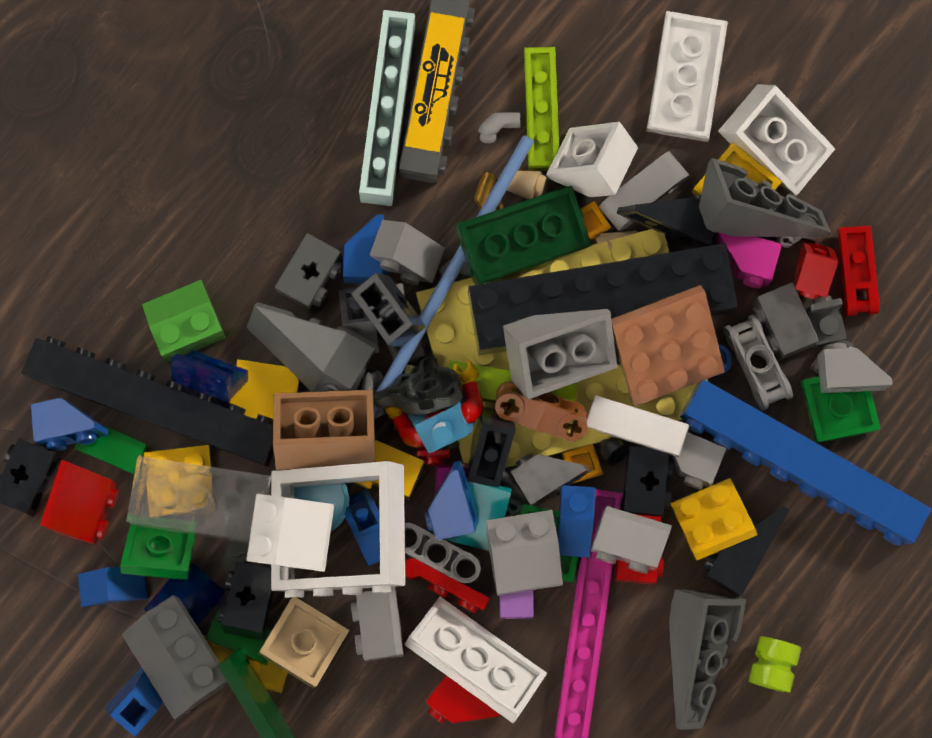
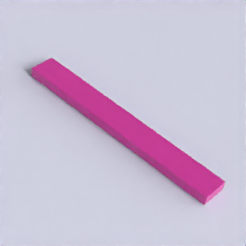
M595 490L591 547L601 513L606 506L621 510L623 493ZM591 551L589 558L580 557L554 738L589 737L613 564L596 559L597 553Z

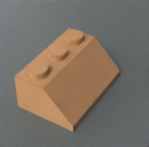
M373 390L274 394L273 449L276 470L376 462Z

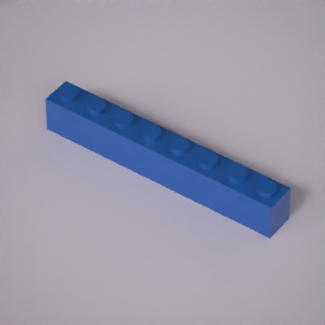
M704 379L696 384L679 416L686 421V424H689V429L699 434H702L704 431L714 437L713 442L728 450L733 447L743 453L741 457L745 461L759 466L760 463L771 469L770 474L784 482H787L788 479L800 485L798 490L812 498H816V496L828 501L827 507L840 514H844L846 511L856 517L855 522L868 530L876 528L884 533L883 538L894 545L901 546L902 544L915 543L932 508Z

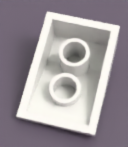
M757 84L718 131L730 144L734 142L782 181L780 186L793 196L799 194L835 150L829 141L776 85Z

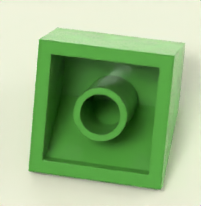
M202 280L142 304L152 335L166 363L226 338Z

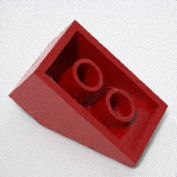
M61 460L40 526L59 535L97 546L98 540H103L107 533L109 521L105 519L109 508H114L118 499L119 490L115 489L117 483L92 471Z

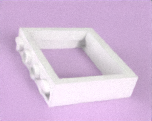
M383 461L271 471V496L294 498V487L379 480L380 574L294 579L293 567L271 564V590L285 592V598H303L304 591H313V596H333V590L342 589L343 595L363 594V588H372V593L391 592V587L405 586L404 465Z

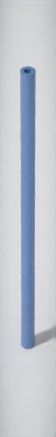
M527 136L521 138L477 217L495 211L534 143L531 138ZM461 245L419 316L426 328L401 347L376 393L393 386L397 377L403 372L466 262ZM374 402V420L376 419L378 413L380 412V410H381V408H382V407H377V406L375 405V402Z

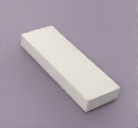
M595 395L586 421L587 428L676 457L680 456L689 429V424Z

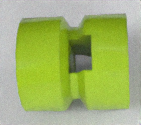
M760 636L755 652L759 662L752 664L748 682L772 690L791 693L795 677L791 672V667L798 665L802 648L785 641Z

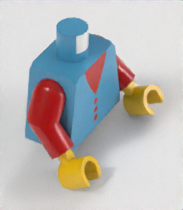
M467 359L468 366L464 371L457 364L453 368L459 374L460 380L464 384L462 386L463 397L456 405L427 414L408 413V415L396 407H383L387 416L394 420L393 423L407 446L418 448L425 446L428 453H432L468 436L472 432L476 419L482 414L484 406L478 383L475 382L479 372L470 360Z

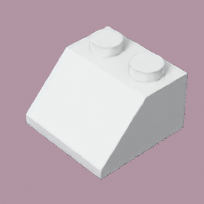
M620 122L569 128L546 175L549 179L566 187L572 185L573 190L588 197L616 195L638 147Z
M256 494L246 561L325 572L334 504Z

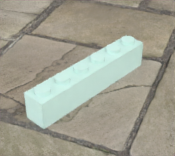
M383 10L359 189L361 203L392 206L415 34L414 13Z

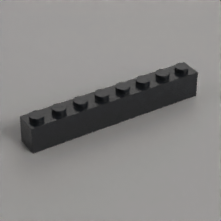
M47 336L46 341L35 338L21 372L22 375L268 467L274 452L273 419L258 414L256 419L244 415L246 409L228 403L226 408L214 404L216 398L201 392H197L196 397L184 393L186 387L169 380L166 386L154 382L155 375L137 369L136 374L124 370L125 364L107 358L106 363L95 360L96 354L86 349L77 347L76 352L64 348L65 342L51 336Z

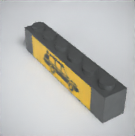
M431 0L399 167L400 178L437 184L439 174L445 175L448 156H442L444 144H451L453 126H448L450 115H456L459 97L454 96L455 85H462L464 67L459 66L461 56H467L470 38L465 37L467 26H473L475 8H470V0Z

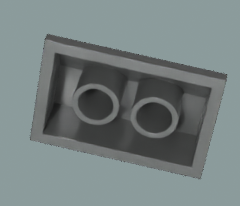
M174 595L145 613L122 634L174 720L229 685L218 668L220 662L180 598Z

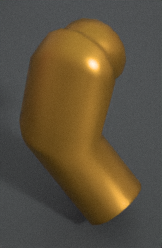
M482 172L474 195V201L480 210L497 179L494 174ZM499 202L495 211L503 208L502 202Z

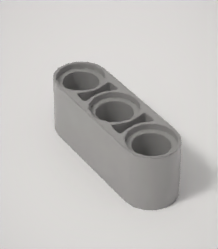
M668 151L620 187L616 195H610L605 199L599 208L620 232L634 221L616 214L619 207L660 202L681 186L690 175Z
M405 523V531H413L417 536V541L413 546L405 547V556L417 559L464 585H470L479 578L481 567L475 556L443 539L437 541L434 534L415 524ZM433 546H441L446 551V557L440 563H434L427 557L428 550ZM462 561L471 562L475 567L474 575L470 578L460 577L456 572L457 565Z

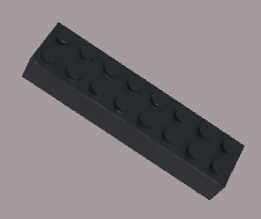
M726 243L468 286L467 292L478 356L507 351L503 326L533 315L608 309L611 313V319L699 285L705 290L711 316L729 314L738 307Z

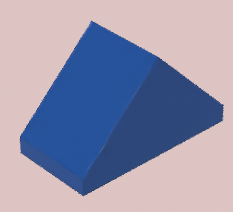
M107 567L78 574L81 607L148 599L146 577L121 574V567Z

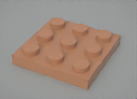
M701 285L611 319L614 343L630 400L634 406L641 405L698 383L703 379L706 380L725 372L706 293Z

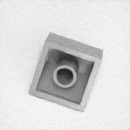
M606 506L601 513L590 551L597 553L596 559L611 564H615L616 559L629 563V569L647 574L648 569L654 571L658 567L672 525Z
M552 510L486 520V537L497 596L563 585L559 543Z
M391 587V592L387 593L367 591L361 595H356L357 601L351 602L353 622L359 621L361 634L355 635L357 655L363 654L364 661L403 657L404 651L396 588Z

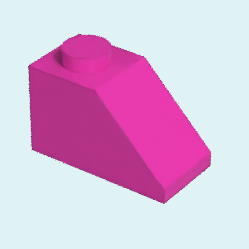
M716 233L714 239L716 244L726 243L730 268L735 277L744 280L743 284L752 288L760 289L762 286L767 287L773 279L782 244L759 237L730 236Z

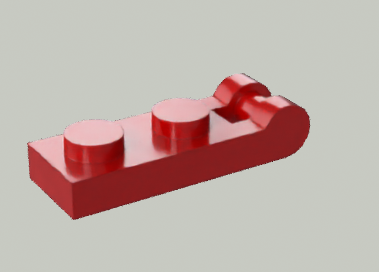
M871 225L840 227L837 230L845 316H856L857 312H867L868 315L879 314L880 302ZM856 291H866V299L857 300Z
M411 558L405 561V577L408 580L420 578L430 583L428 590L443 598H446L449 593L460 599L457 604L458 606L475 614L477 609L484 611L490 599L489 597L417 559Z

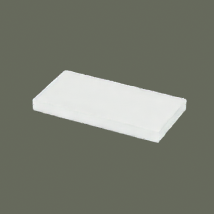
M666 11L646 132L703 142L709 141L728 21Z
M441 596L404 644L512 723L519 717L547 674Z

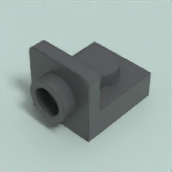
M827 296V298L819 297L812 300L813 304L805 311L819 339L814 347L846 340L847 336L840 312V307L843 305L842 299L832 300L831 296Z

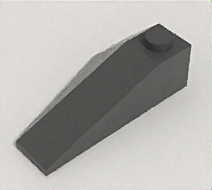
M711 158L708 162L699 209L704 224L710 231L730 236L828 237L831 233L822 210L791 194H788L786 197L781 196L772 189V184L765 180H762L759 184L747 178V171L739 166Z
M259 302L254 305L246 327L311 392L358 390L377 347L376 344L349 328L339 326L337 329L323 326L321 320L311 318L310 321L299 319L290 311Z
M674 590L669 618L676 728L681 730L703 728L717 692L714 685L720 669L725 670L729 662L724 657L731 640L737 642L746 599L701 590Z

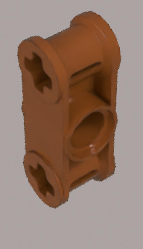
M512 381L504 382L498 387L495 410L500 418L526 426L531 430L547 433L572 442L582 439L587 433V411L582 404L558 397L550 392L527 400ZM510 398L513 399L511 403H507Z

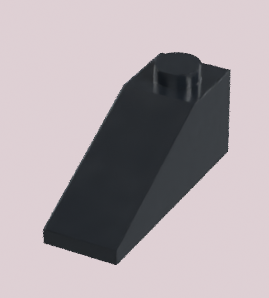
M692 195L691 198L619 207L616 213L691 247L711 245L714 232L707 229L699 209L701 196Z
M782 507L756 524L754 527L757 536L709 555L703 565V568L707 570L703 578L735 597L742 596L789 509Z

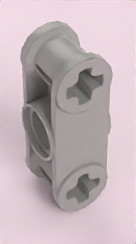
M753 314L748 316L747 321L738 325L723 327L727 343L734 352L762 411L766 410L769 404L783 398L787 400L793 398L791 385L782 372L757 317ZM753 356L763 358L766 367L762 369L755 368L751 364L750 358Z

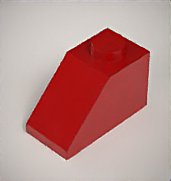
M807 240L802 241L794 278L795 289L800 290V295L810 299H818V296L827 298L838 264L833 247Z
M447 675L426 701L430 706L427 713L441 724L446 719L451 723L494 718L501 715Z

